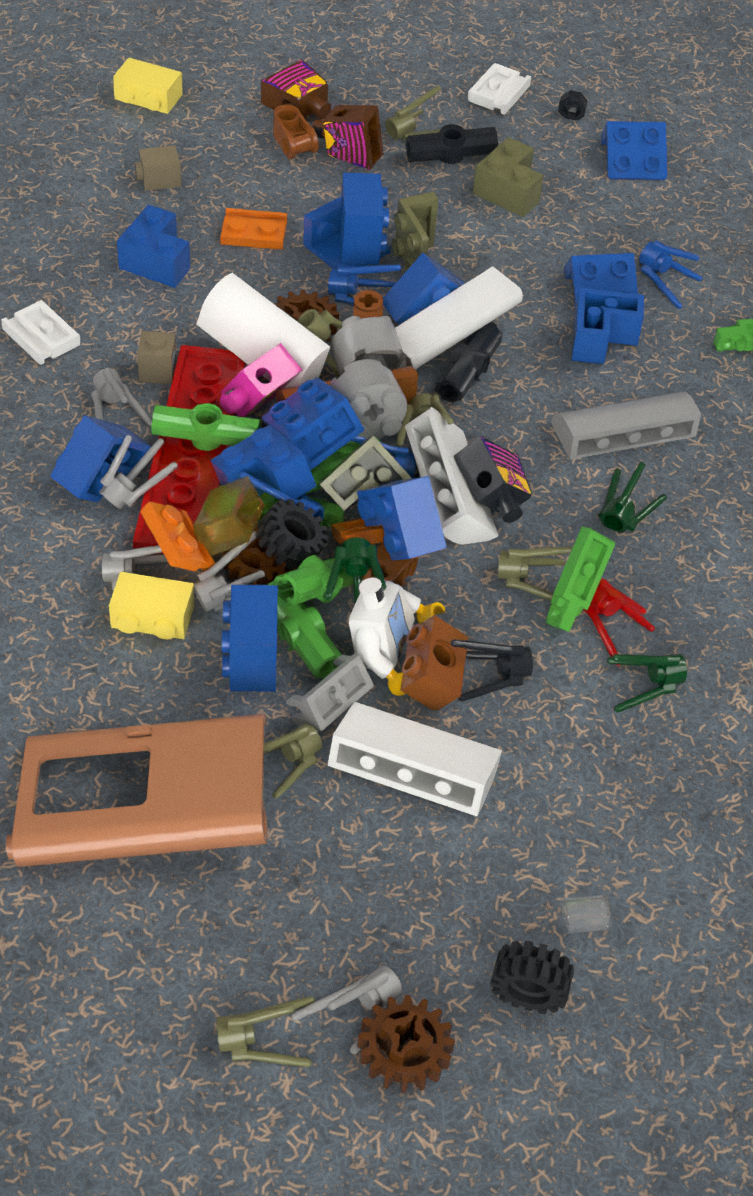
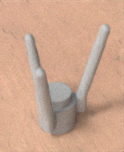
M105 368L95 374L93 384L96 390L91 393L94 401L95 418L103 420V401L114 404L121 400L122 403L128 402L144 423L151 427L152 420L132 396L127 385L122 383L115 369Z
M127 435L119 447L108 472L100 480L104 486L99 493L121 510L126 504L131 507L141 495L178 467L176 462L162 469L133 491L137 485L132 481L164 444L162 438L156 441L127 476L119 472L115 477L132 441V437Z
M256 531L251 532L246 538L241 540L210 569L197 575L200 582L194 585V592L205 612L212 609L216 612L223 608V600H231V597H229L231 596V585H248L265 576V572L260 570L228 585L222 576L214 577L215 574L257 538Z
M159 545L103 553L102 578L104 582H112V590H114L120 572L135 574V565L165 563L168 561L165 555H152L162 552Z
M383 965L369 975L366 974L355 983L294 1012L291 1018L297 1021L326 1007L330 1010H335L356 998H359L360 1002L369 1010H372L375 1004L385 1010L387 998L392 996L393 999H396L403 991L402 985L396 974L390 968ZM358 1039L350 1048L352 1054H357L361 1049L357 1047Z

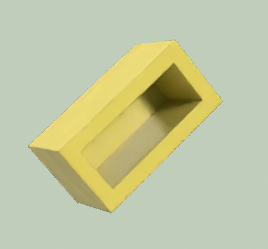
M128 58L113 76L116 100L145 107L152 111L168 114L183 95L182 72Z
M120 572L109 604L111 628H116L128 634L135 632L153 634L158 638L166 640L172 638L185 639L194 609V583Z

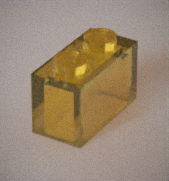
M248 476L210 490L193 525L197 540L200 544H204L210 556L248 543L265 505Z

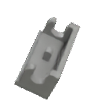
M353 654L352 656L340 655L333 662L338 667L304 696L292 695L286 701L287 705L291 707L296 706L301 711L291 717L294 724L299 727L304 723H309L316 730L323 731L352 706L354 702L374 687L359 654Z

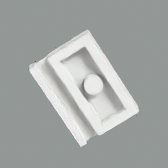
M494 63L468 91L467 101L491 110L495 108L501 109V114L505 115L530 87L531 76L527 75L524 78L519 76L520 72Z
M42 300L14 313V317L9 320L6 317L1 319L3 330L40 365L44 364V359L48 357L54 359L80 346V335Z

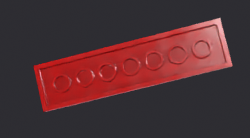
M181 345L166 406L192 410L197 405L203 403L213 404L220 408L222 414L236 416L235 412L228 413L221 406V391L246 367L247 363L230 350ZM159 435L158 439L162 438L164 444L153 456L148 480L173 462H176L178 467L144 493L140 511L149 501L165 506L171 505L179 512L181 510L186 511L208 549L221 483L211 463V459L221 454L229 445L221 444L216 449L204 451L193 446L191 440ZM141 512L139 513L132 541L133 549L158 545Z

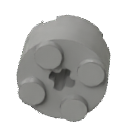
M359 316L348 317L342 322V328L333 336L330 343L340 376L345 372L343 368L348 364L363 359L377 360L390 370L406 366L399 338L389 316L363 319Z
M363 359L348 364L343 368L345 372L338 379L334 377L329 386L344 395L365 429L358 436L368 438L370 435H373L379 439L384 436L397 434L402 428L401 422L407 411V400L392 371L383 366L381 362L373 359Z

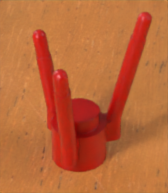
M601 578L588 610L583 609V611L591 618L609 655L613 657L618 652L599 615L604 614L606 617H609L621 609L648 631L653 632L655 627L642 616L646 613L644 607L614 588L606 579Z

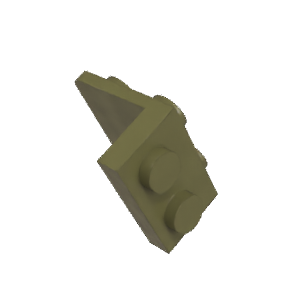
M434 192L398 199V210L394 214L396 235L392 239V248L394 254L397 257L401 256L403 259L405 272L422 253L427 255L428 248L434 247L439 200Z

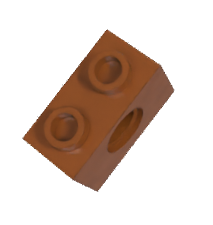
M433 615L421 624L413 626L407 635L406 641L408 644L405 661L402 666L403 676L400 690L429 709L438 711L461 697L467 649L453 647L451 640H468V636L436 615Z

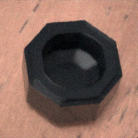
M570 90L561 96L558 112L566 119L579 120L585 116L588 100L581 92Z

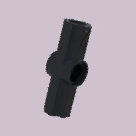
M455 124L441 127L438 133L409 135L405 141L409 163L440 159L444 163L456 164L467 156L490 154L499 145L495 127L465 130L463 127Z
M490 322L469 335L464 343L458 342L455 345L447 368L436 382L435 391L439 393L442 399L452 403L461 401L474 381L481 380L479 379L481 373L487 372L490 359L501 344L503 333L499 331L495 323Z

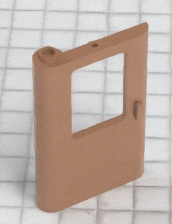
M265 713L28 736L25 743L13 832L6 837L8 859H14L17 867L267 844V819L263 801L264 727L267 722ZM127 752H150L147 799L143 804L52 814H34L40 766L43 762L54 759Z

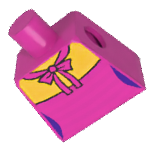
M280 343L245 367L221 391V406L228 413L235 412L238 417H247L276 397L277 390L284 389L302 369ZM268 372L271 376L270 383H261L258 378Z

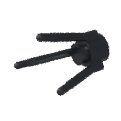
M451 640L453 647L479 650L467 651L466 658L497 660L499 674H506L507 677L463 693L458 698L459 701L476 698L508 686L523 685L522 677L532 675L533 657L529 646H508L469 640Z

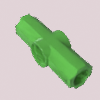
M203 403L197 405L192 410L155 405L151 432L154 435L191 440L193 446L197 449L210 451L216 449L221 444L234 446L248 438L253 432L261 428V420L224 415L220 408L213 404Z
M311 555L300 564L297 570L276 576L272 585L278 586L277 602L283 607L297 605L317 598L322 603H328L337 596L342 588L354 584L353 577L347 575L341 566L330 600H326L324 594L335 557L322 561L316 555Z
M277 602V631L281 641L286 640L290 646L287 649L290 652L293 650L297 652L315 678L324 679L338 667L333 662L341 653L327 636L321 615L314 607L307 608L303 602L283 607Z

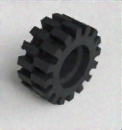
M282 499L275 503L258 523L256 537L262 538L258 543L261 548H268L265 554L269 558L272 555L277 557L275 563L281 565L284 561L286 562V568L292 569L295 566L298 569L307 557L311 555L318 556L326 547L329 537L325 535L328 532L327 527L320 526L323 522L321 517L315 518L312 515L315 512L312 508L305 510L304 503L299 501L295 505L293 499H287L286 502Z
M514 941L511 943V946L505 944L501 950L499 949L490 987H493L492 992L494 995H500L499 1000L503 1003L511 1001V1006L518 1008L522 1006L528 1011L537 1009L540 1014H546L547 1009L555 1013L558 1012L559 1008L563 1009L566 1006L574 975V966L569 964L570 959L567 956L560 957L561 951L555 948L552 951H548V945L540 943L539 947L533 946V941H525L524 946H522L519 941Z

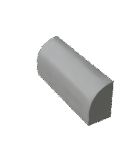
M681 391L557 413L552 417L551 423L570 460L696 437L701 413L692 397L687 392Z

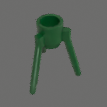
M644 462L638 464L622 495L617 498L614 497L621 470L619 468L615 469L604 506L598 514L604 527L618 533H623L626 529L634 531L640 521L667 499V496L662 494L635 515V504L629 499V496L646 466Z
M355 537L345 540L341 547L335 548V561L324 594L326 600H330L341 566L347 575L353 577L354 606L360 595L359 585L362 582V576L366 575L371 567L375 578L381 581L383 591L386 590L387 586L377 559V547L375 545H370V542L366 539Z
M615 654L613 657L607 658L608 664L648 666L650 680L660 685L658 688L614 707L616 712L632 708L663 694L675 693V684H683L687 678V665L681 654L662 656Z

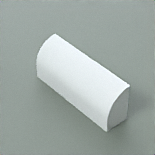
M492 266L395 327L406 360L405 367L412 366L416 370L521 303L523 298L521 288Z
M233 273L221 279L210 291L203 303L196 324L248 365L281 343L302 369L285 388L300 386L308 380L319 378L330 349L329 345ZM268 372L262 375L271 381V376Z
M431 407L406 424L405 429L420 476H429L443 534L450 541L462 545L490 541L498 537L490 509L479 504L475 499L453 457L468 445L464 432L455 424H447L441 414Z
M354 702L333 734L328 766L478 816L494 780L502 750Z

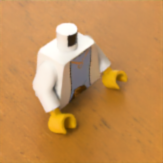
M368 578L359 585L360 595L349 617L354 653L360 655L366 669L372 670L381 679L385 677L388 679V687L393 695L402 696L405 695L400 690L403 673L402 671L397 673L394 668L405 645L407 635L415 621L413 614L416 613L417 620L421 624L433 615L445 613V607L439 602L423 605L420 598L391 581H385L387 588L383 591L379 579Z

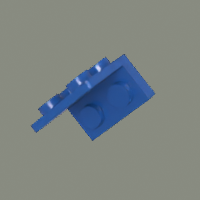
M606 122L601 133V144L607 145V177L609 179L666 180V122Z
M341 197L304 215L303 245L332 269H338L339 266L348 268L367 266L363 264H341ZM388 244L386 252H380V258L390 254V246Z
M634 253L571 256L564 267L565 279L573 280L575 310L579 288L638 294Z
M319 378L302 383L294 394L285 400L275 403L269 412L262 417L267 426L271 424L304 453L310 470L365 430L347 398Z

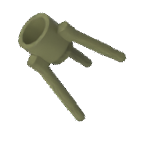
M439 85L434 87L405 108L396 111V115L387 118L385 121L387 133L395 141L401 138L406 141V137L409 135L440 132V129L413 133V130L416 129L414 118L424 112L421 108L416 111L413 110L438 93L441 87Z
M310 309L304 312L297 320L298 323L323 342L331 334L330 324L339 329L342 328V321L334 318L327 310L319 314L315 309ZM328 352L325 361L339 378L340 375L336 363Z
M421 393L412 398L410 405L407 404L402 428L397 436L396 445L398 447L403 445L406 437L405 425L410 422L411 418L414 420L431 407L441 414L447 424H453V419L441 404L439 395L434 394L432 396L431 394Z
M573 546L501 550L498 579H507L506 587L518 588L551 601L552 596H554L553 593L522 582L520 577L528 578L529 566L565 565L564 559L532 557L570 554Z
M304 723L286 735L264 743V754L281 748L282 753L290 762L296 760L300 762L272 794L274 798H279L307 768L317 763L314 754L322 749V741L316 729L309 723Z
M309 996L245 1014L217 1017L220 1052L231 1051L232 1061L254 1060L290 1066H311L312 1062L308 1058L249 1050L247 1045L255 1044L254 1023L291 1014L296 1009L314 1003V997Z

